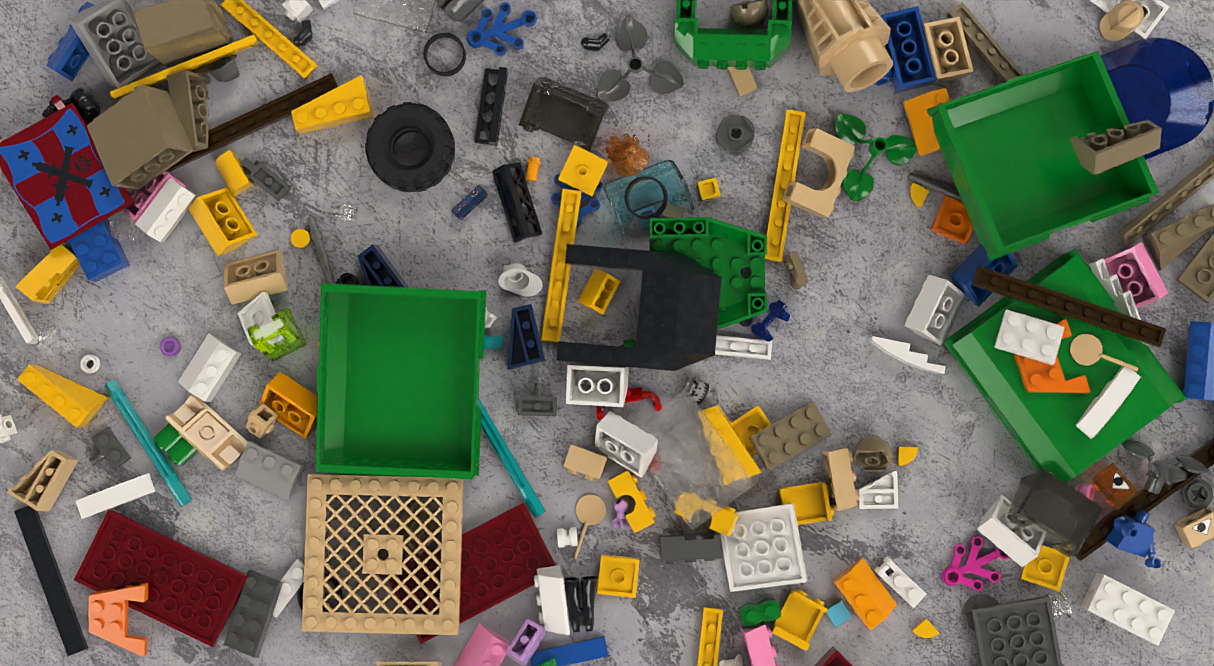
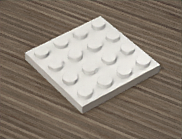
M794 503L735 512L739 515L731 537L720 533L730 592L807 582Z

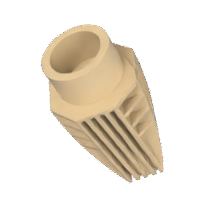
M793 0L820 76H837L846 92H856L876 83L890 71L893 61L884 46L889 41L891 28L867 0Z

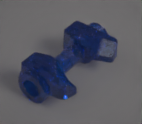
M781 300L770 303L768 309L770 313L762 323L757 322L753 324L751 332L766 342L773 340L767 327L775 318L788 322L790 314L785 310L787 306Z

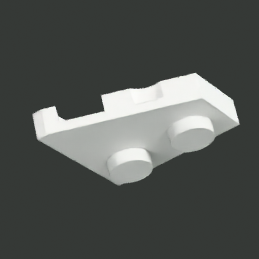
M892 471L859 488L858 509H898L897 471Z

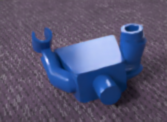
M1139 508L1135 517L1122 515L1116 518L1114 528L1107 536L1106 541L1117 549L1144 558L1148 556L1145 560V565L1148 568H1160L1162 566L1161 560L1158 557H1154L1156 554L1154 547L1155 529L1146 523L1150 513Z

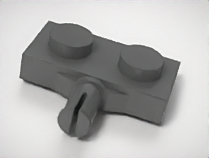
M534 383V395L519 396L518 415L557 417V397L542 395L543 383H539V391L538 383Z
M106 427L91 438L99 452L89 459L93 465L105 459L113 469H117L131 459L110 427Z

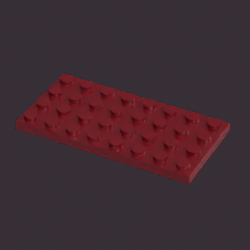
M525 503L462 534L459 624L535 585L534 576L537 575L538 568L556 566ZM441 549L435 554V556L439 559L440 562ZM426 553L418 558L423 562L429 555ZM432 558L424 564L431 572L439 566ZM415 560L405 564L412 572L419 566ZM422 567L415 573L421 582L429 576ZM441 568L434 574L439 581L441 578ZM403 569V574L397 576L403 581L409 574ZM393 577L388 580L393 590L399 585ZM412 577L404 583L411 591L418 586ZM432 578L424 583L431 592L438 586ZM402 587L395 592L401 601L409 595ZM421 587L414 593L420 601L428 596ZM440 588L433 594L439 601ZM412 597L404 602L410 611L418 605ZM431 597L423 603L430 612L437 606ZM421 607L414 612L427 614ZM440 607L433 614H439ZM416 634L420 644L438 636Z
M109 509L74 581L97 592L148 583V600L146 602L128 600V607L214 647L248 576L237 569Z

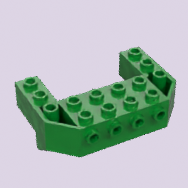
M677 0L675 45L690 63L699 69L716 67L717 69L725 70L728 67H735L737 70L755 68V70L763 71L766 68H771L790 50L792 0H773L772 20H768V30L699 28V21L696 18L697 0Z

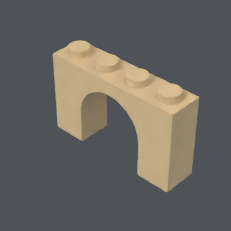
M818 128L808 129L802 148L824 159L828 167L827 180L818 190L811 189L798 182H789L782 201L817 217L825 218L829 217L834 210V202L840 194V186L842 180L847 175V167L854 156L855 146Z

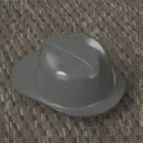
M233 54L200 67L196 70V73L199 75L210 73L219 82L234 80L240 75L235 62L237 55Z

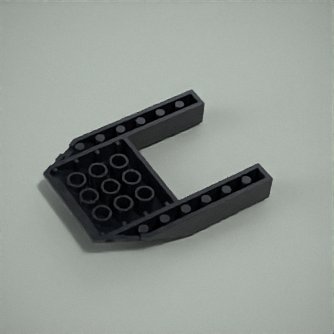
M567 244L565 264L642 271L636 348L558 341L556 361L676 371L715 356L722 277L685 255Z

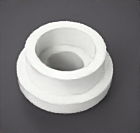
M91 354L84 356L80 362L81 369L88 374L97 372L100 368L99 358ZM90 361H93L94 365L90 368L88 364Z

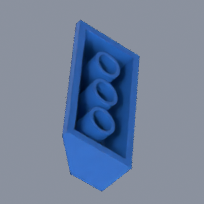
M86 2L85 5L80 7L78 13L94 6V4ZM71 24L66 35L59 40L55 52L49 56L46 66L73 82L90 54Z
M1190 321L1184 396L1188 400L1214 402V323Z

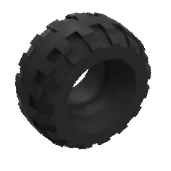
M412 102L392 105L382 114L379 113L366 134L365 152L367 161L375 175L393 189L407 193L426 191V189L439 184L451 169L455 157V141L452 131L444 118L427 105ZM406 133H420L428 141V154L416 165L407 166L401 164L394 155L395 143Z

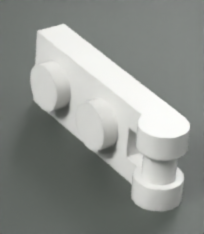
M886 556L883 560L884 563L880 567L877 566L874 572L914 608L925 597L926 593ZM891 568L893 571L887 575L885 572Z

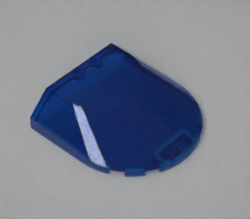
M1148 38L1101 55L1129 123L1133 124L1149 120L1162 128L1160 148L1143 155L1145 160L1190 142L1208 124L1214 109L1213 79L1203 60L1187 46L1166 38Z

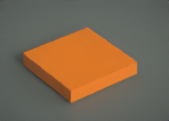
M945 195L930 231L966 245L973 230L968 213L962 201Z

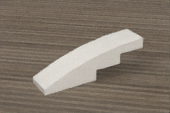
M1104 258L1091 262L1089 266L1093 274L1114 300V306L1122 314L1140 319L1131 291L1123 292L1117 274L1109 275Z
M874 336L869 337L868 341L905 364L936 374L945 373L946 366L927 363L928 355L910 352V343Z
M1121 366L1113 380L1109 381L1100 395L1093 399L1076 426L1090 439L1093 438L1119 408L1141 377L1132 369Z
M148 473L76 501L81 518L84 519L153 493L155 489Z

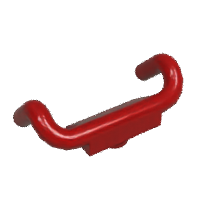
M628 387L625 403L642 401L645 398H649L653 402L655 411L659 412L662 410L659 397L654 392L642 391V387ZM596 406L598 420L604 418L605 406Z

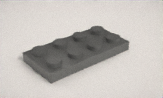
M248 570V577L241 590L224 645L253 658H259L283 582L254 570Z

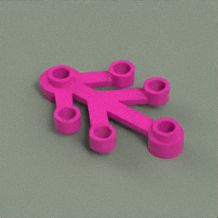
M973 536L970 539L972 546L966 564L960 568L961 557L965 555L966 548L961 544H956L953 547L954 557L951 566L946 567L941 575L946 585L955 586L960 583L971 587L975 591H981L983 589V582L981 580H971L962 576L969 572L988 578L993 583L1000 581L1001 576L999 572L994 570L988 571L979 567L997 558L1008 559L1010 557L1006 553L1001 554L1000 549L996 546L994 551L976 559L979 549L983 545V539L980 536ZM976 538L980 540L978 545L974 544ZM958 547L963 549L960 554L957 553ZM952 572L954 577L950 580L948 574ZM993 573H996L997 578L995 580L991 579V575ZM975 582L980 583V586L977 589L974 588Z

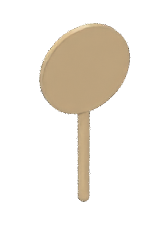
M1079 335L1070 345L1072 358L1081 365H1092L1100 358H1104L1138 371V368L1102 354V344L1093 335Z
M585 495L576 504L577 518L584 523L573 556L574 560L577 559L587 526L596 525L605 517L606 505L597 495Z

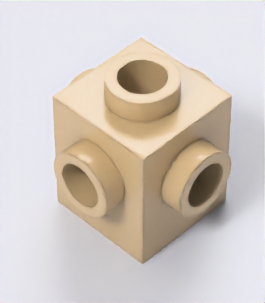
M262 404L258 409L252 410L247 416L248 422L245 427L250 433L261 439L265 434L269 435L275 429L274 423L278 415L265 404Z

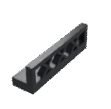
M499 67V70L485 68L475 143L498 146L508 70L505 67ZM489 74L498 75L497 83L493 86L488 81ZM493 91L495 93V101L489 105L485 98L488 93ZM490 109L493 113L492 120L486 123L483 119V114ZM488 128L490 131L489 140L480 139V133Z
M521 163L505 164L493 170L492 173L514 243L542 235ZM510 169H516L517 178L512 175ZM517 186L522 189V196L518 194ZM523 204L528 208V215L523 212ZM528 223L533 225L535 232L530 233Z

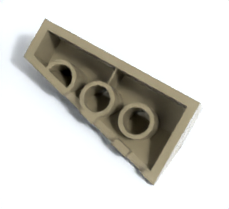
M187 70L168 75L170 98L194 150L193 152L207 149L209 125L206 123V118L209 116V109L206 108V100L210 99V92L207 91L210 77Z
M1146 120L1124 125V128L1121 130L1111 128L1107 129L1106 133L1096 135L1094 132L1086 135V138L1071 137L1070 142L1081 166L1095 175L1159 149L1162 128Z
M1214 204L1143 236L1159 270L1163 269L1214 227Z

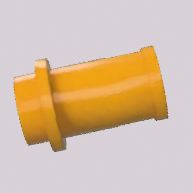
M529 157L525 180L538 181L539 165L542 163L540 158Z

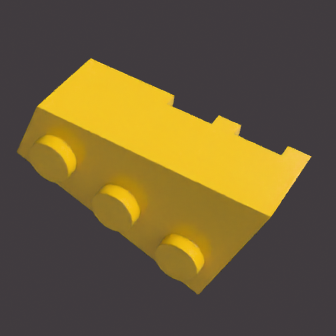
M62 244L51 250L15 287L32 301L49 304L77 270L80 263L74 251L67 245Z

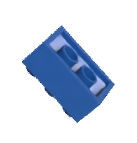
M980 244L950 277L956 287L979 307L993 292L971 285L977 266L1010 275L1018 267L1011 253L989 261L988 252Z

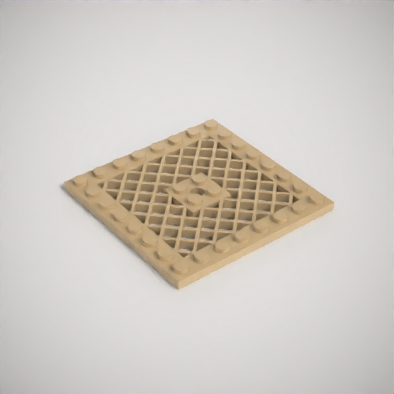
M308 474L302 631L459 635L464 479ZM328 494H333V496L328 500ZM341 495L353 496L346 502ZM360 495L373 496L367 502H365ZM379 496L392 497L385 503ZM398 496L412 497L404 503ZM336 497L343 503V506L337 511L330 505ZM418 497L431 498L423 503ZM437 497H443V503ZM355 498L362 503V506L357 511L349 505ZM375 498L382 504L376 512L368 505ZM394 498L401 504V507L395 513L388 506ZM413 499L421 506L415 513L407 506ZM433 499L440 506L434 514L427 507ZM345 507L353 514L347 521L339 514ZM327 508L333 513V515L328 520ZM364 508L372 514L366 522L358 515ZM384 508L392 515L385 522L378 516ZM403 509L411 515L405 522L397 516ZM423 509L431 516L424 523L416 516ZM443 509L441 522L436 515ZM335 517L342 523L337 530L329 524ZM355 517L362 524L356 531L348 524ZM374 517L381 524L375 532L368 525ZM393 518L401 525L395 532L387 525ZM413 518L420 525L414 533L407 526ZM432 519L440 526L434 533L426 526ZM344 527L352 533L346 541L338 534ZM365 527L371 534H364L363 540L358 533ZM328 528L333 534L326 540ZM383 528H385L390 534L377 533H379ZM403 528L411 535L405 541L404 535H396ZM422 528L430 535L424 542L416 536ZM441 529L442 542L435 536ZM334 537L342 543L336 550L328 543ZM353 537L361 543L355 551L348 544ZM412 538L420 545L414 552L406 546ZM431 539L439 545L433 553L425 546ZM344 546L351 553L345 560L338 554ZM326 547H327V548L329 549V551L332 553L327 559H326ZM362 548L363 559L357 554ZM421 548L429 555L423 562L415 555ZM380 549L388 551L387 559L379 558L378 552ZM403 549H405V550L408 552V554L410 555V556H409L408 558H406L404 561H403ZM440 549H441V562H440L439 559L435 556V554H436ZM333 556L341 562L335 570L328 563ZM353 556L361 563L355 570L347 563ZM411 558L419 564L413 572L405 565ZM431 558L439 565L433 572L424 565ZM343 566L351 573L346 579H343L337 573ZM325 567L331 572V574L326 579ZM362 567L363 574H370L364 580L356 573ZM421 567L429 575L422 582L415 575ZM441 568V578L439 581L434 574ZM404 569L409 576L401 581L397 575H402ZM377 574L390 575L382 581ZM333 575L340 582L335 589L327 583ZM352 576L360 583L354 590L346 583ZM372 576L379 583L374 590L366 584ZM391 577L399 584L393 591L385 584ZM411 577L418 584L413 591L404 584ZM430 578L438 584L432 592L424 585ZM342 586L350 592L345 599H342L336 592ZM361 586L370 593L363 600L356 593ZM381 586L389 593L383 600L375 593ZM325 587L331 592L326 598H324ZM400 587L409 594L402 601L395 594ZM420 587L428 594L422 601L414 595ZM439 588L440 601L433 595ZM332 595L340 602L334 609L326 602ZM351 596L359 602L354 609L346 603ZM371 596L379 603L373 610L365 603ZM391 596L398 603L392 611L385 604ZM410 597L418 604L412 611L404 604ZM430 597L437 604L431 612L423 604ZM343 605L348 612H339L336 610ZM362 605L367 612L355 611ZM380 606H382V607L386 610L387 613H381V612H375V611H376ZM400 606L406 611V613H394V612H395ZM421 607L427 614L414 612ZM440 607L439 614H433Z

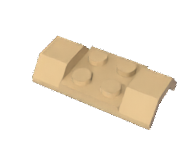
M193 394L177 411L165 417V420L206 459L214 463L221 471L228 469L241 457L248 443L205 402Z

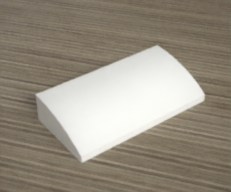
M1128 0L1089 1L1108 13L1121 2ZM1131 0L1141 5L1144 12L1143 21L1134 32L1146 39L1169 6L1160 0Z

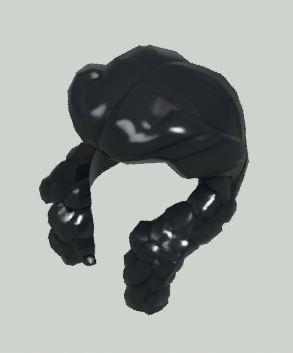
M81 88L74 90L68 99L63 100L66 106L71 103L75 105L86 125L90 124L95 117L100 115L98 102L93 95L84 92ZM50 100V105L42 113L44 118L58 111L52 100Z

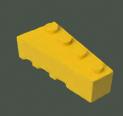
M362 75L291 111L295 130L300 134L374 117L366 81Z
M719 404L699 411L724 485L762 473L763 470Z

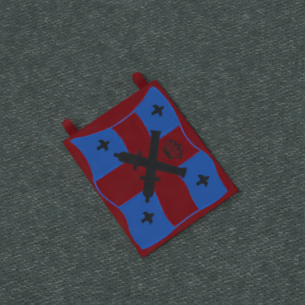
M58 95L51 98L58 111L4 141L0 136V169L50 250L55 249L134 204L126 188L111 185L87 125L75 105L71 103L66 106Z

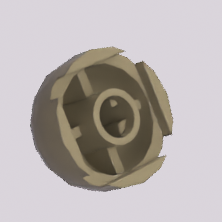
M748 0L731 5L730 10L733 20L741 27H748V29L759 28V24L764 22L768 16L767 0Z
M878 436L865 437L855 446L853 462L859 468L860 465L864 466L866 471H885L887 466L891 467L892 448L887 441Z

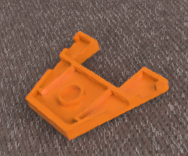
M1067 320L1059 321L1057 325L1064 327L1061 339L1072 336ZM1014 354L1026 392H1091L1085 375L1065 381L1057 356L1055 363L1050 365Z
M148 583L91 593L89 595V632L140 656H145L147 654L148 637L128 634V600L146 602L148 600Z

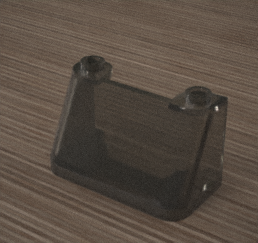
M540 77L532 85L519 126H522L525 131L531 133L539 129L572 142L573 146L577 145L591 152L610 105L561 83Z

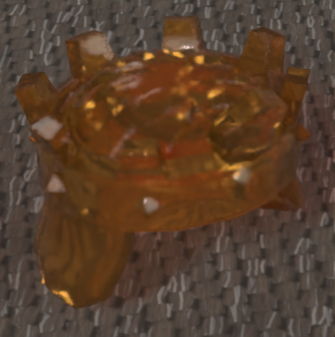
M628 133L624 134V139L618 141L617 136H610L609 143L613 144V147L606 149V153L609 155L607 158L615 165L619 176L631 177L646 168L649 162V152L642 148L635 134L633 137H629Z

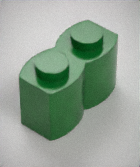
M169 423L154 437L157 441L155 443L156 446L162 451L166 450L170 455L168 457L169 460L175 465H185L198 452Z
M772 598L763 599L757 604L747 603L738 608L740 619L744 626H754L762 620L774 621L781 617L779 604Z

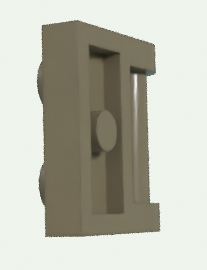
M797 251L790 253L785 257V262L783 263L787 273H791L793 279L791 281L792 288L797 290L806 285L808 279Z

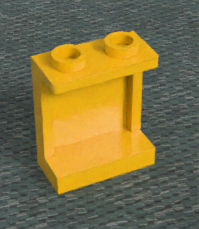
M821 481L778 488L780 505L794 503L797 525L832 520L834 508L829 503L828 497L831 496L830 486L826 485V482Z
M799 588L796 591L791 589L780 609L781 617L774 621L770 630L773 634L807 651L810 646L809 641L824 612H827L828 609L824 606L825 602L814 598V600L808 598V593Z

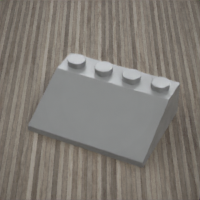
M105 0L83 10L68 20L109 86L116 89L125 86L160 62L144 49L133 11L137 10L131 0Z

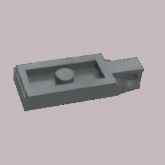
M246 157L242 160L241 164L248 169L246 172L248 177L277 201H280L291 188V186L261 162L256 160L255 163H252Z

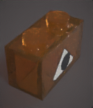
M1114 463L1110 464L1092 479L1094 488L1099 493L1102 492L1107 497V503L1117 510H1120L1140 494Z

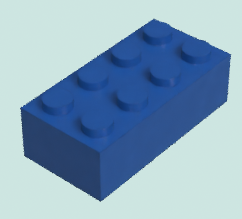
M916 6L881 15L880 17L891 28L889 41L884 47L893 61V75L891 78L895 94L932 85L937 78L919 7Z
M108 219L69 240L87 279L90 281L98 282L130 265Z

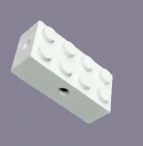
M1096 573L1080 606L1159 646L1175 610L1100 573Z

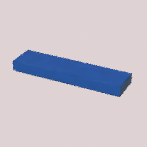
M605 636L535 651L530 659L531 666H538L552 657L556 660L557 666H567L608 657Z

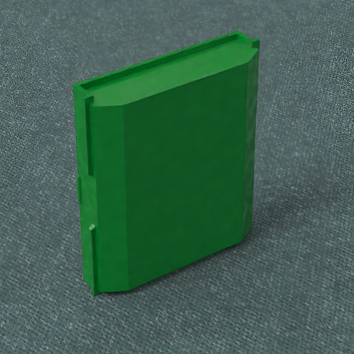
M1099 51L1031 74L1027 73L1009 79L1000 85L927 109L929 117L932 116L934 134L978 240L988 252L989 261L1050 238V234L1087 221L1093 223L1150 201L1149 197L1159 193L1143 155L1094 175L1081 166L1070 142L1071 137L1086 138V135L1094 132L1096 135L1106 133L1107 129L1121 130L1124 128V125L1130 124Z
M1075 248L1062 254L1026 281L1119 312L1114 306V300ZM1006 296L943 341L944 345L989 404L990 410L998 421L1008 430L1055 494L1062 490L1061 485L1078 476L1168 410L1174 403H1181L1186 399L1146 344L1143 345L1140 341ZM1005 310L1053 324L1066 319L1072 336L1061 339L1057 352L1065 381L1085 375L1091 392H1026L1014 353L994 348ZM1082 334L1095 336L1102 344V354L1137 367L1138 371L1135 372L1141 377L1115 413L1091 439L1076 424L1093 399L1100 395L1109 381L1113 380L1122 365L1104 358H1100L1092 365L1077 363L1071 356L1070 345L1077 336Z
M321 282L319 364L317 365L316 472L472 480L475 476H479L482 409L478 407L480 359L484 357L487 290L470 291Z

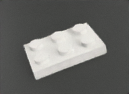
M1005 310L994 348L1053 365L1064 327Z

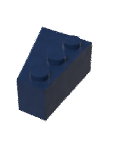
M372 244L358 255L368 286L408 287L378 245Z
M532 305L512 308L507 370L545 362L546 359Z

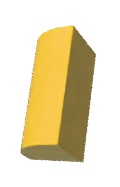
M228 150L216 159L214 164L234 197L253 186L252 181L234 152Z
M594 269L578 303L603 315L621 281L606 272Z

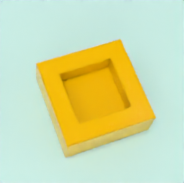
M716 177L697 182L702 201L721 196Z

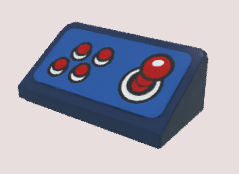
M477 186L451 211L459 220H462L487 198L488 194L481 186Z

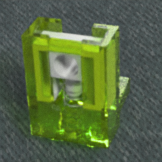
M289 308L271 316L273 321L261 327L255 324L247 328L253 346L272 362L307 345L301 329L297 326Z

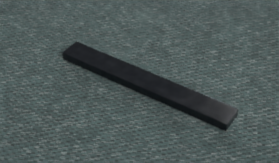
M30 506L14 511L67 656L88 649L38 511Z

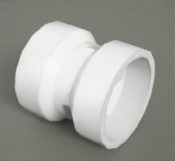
M570 527L568 530L557 528L558 548H563L566 545L578 546L576 527Z

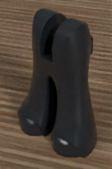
M597 576L581 578L582 608L579 602V578H563L573 632H580V616H585L584 625L586 632L593 631L594 601L599 578Z

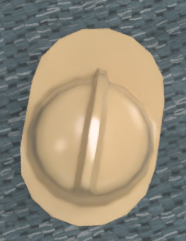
M1131 0L1118 4L1101 19L1099 24L1101 35L1109 41H1119L1128 36L1143 21L1144 12L1141 5Z

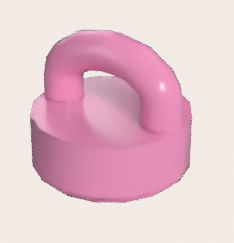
M1081 482L1075 486L1074 496L1078 501L1090 503L1093 500L1095 494L1093 484Z

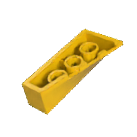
M29 364L17 378L20 383L76 428H85L109 399L105 395L99 394L39 365Z

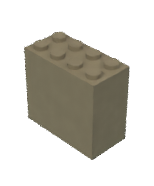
M168 0L133 11L144 49L167 68L229 45L234 41L231 30L227 29L226 24L229 22L225 12L222 13L221 8L217 7L215 1Z
M145 85L135 87L131 93L122 97L119 102L107 108L106 112L95 117L87 125L112 186L140 190L194 151L168 91Z

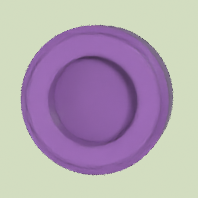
M167 337L162 340L160 350L166 356H175L181 350V343L176 338Z

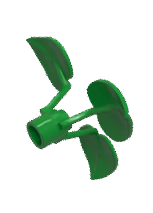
M839 113L835 122L837 138L851 145H854L856 142L859 144L869 143L868 151L872 156L862 171L850 170L843 179V188L850 200L860 201L866 198L873 190V177L864 173L876 156L887 152L888 161L894 165L901 166L911 160L917 151V147L913 140L901 135H891L886 139L877 137L875 140H861L866 134L865 123L852 115Z

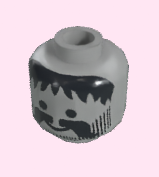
M694 377L692 380L688 379L682 391L685 400L697 406H700L703 402L707 403L712 394L709 391V383L697 377Z

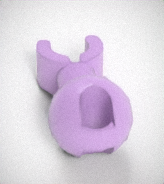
M618 498L614 502V509L617 511V515L612 521V528H618L619 522L620 529L627 528L624 512L628 510L629 504L624 498Z

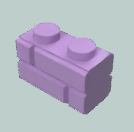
M526 619L506 651L508 657L520 665L526 666L540 645V641L545 637V630L533 621Z

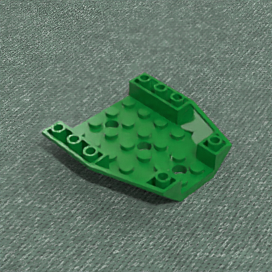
M710 217L650 218L649 251L685 255L705 268H711L713 273L722 277L717 330L767 312V293L765 291L767 235ZM749 267L751 274L748 277H742L740 274L742 268Z

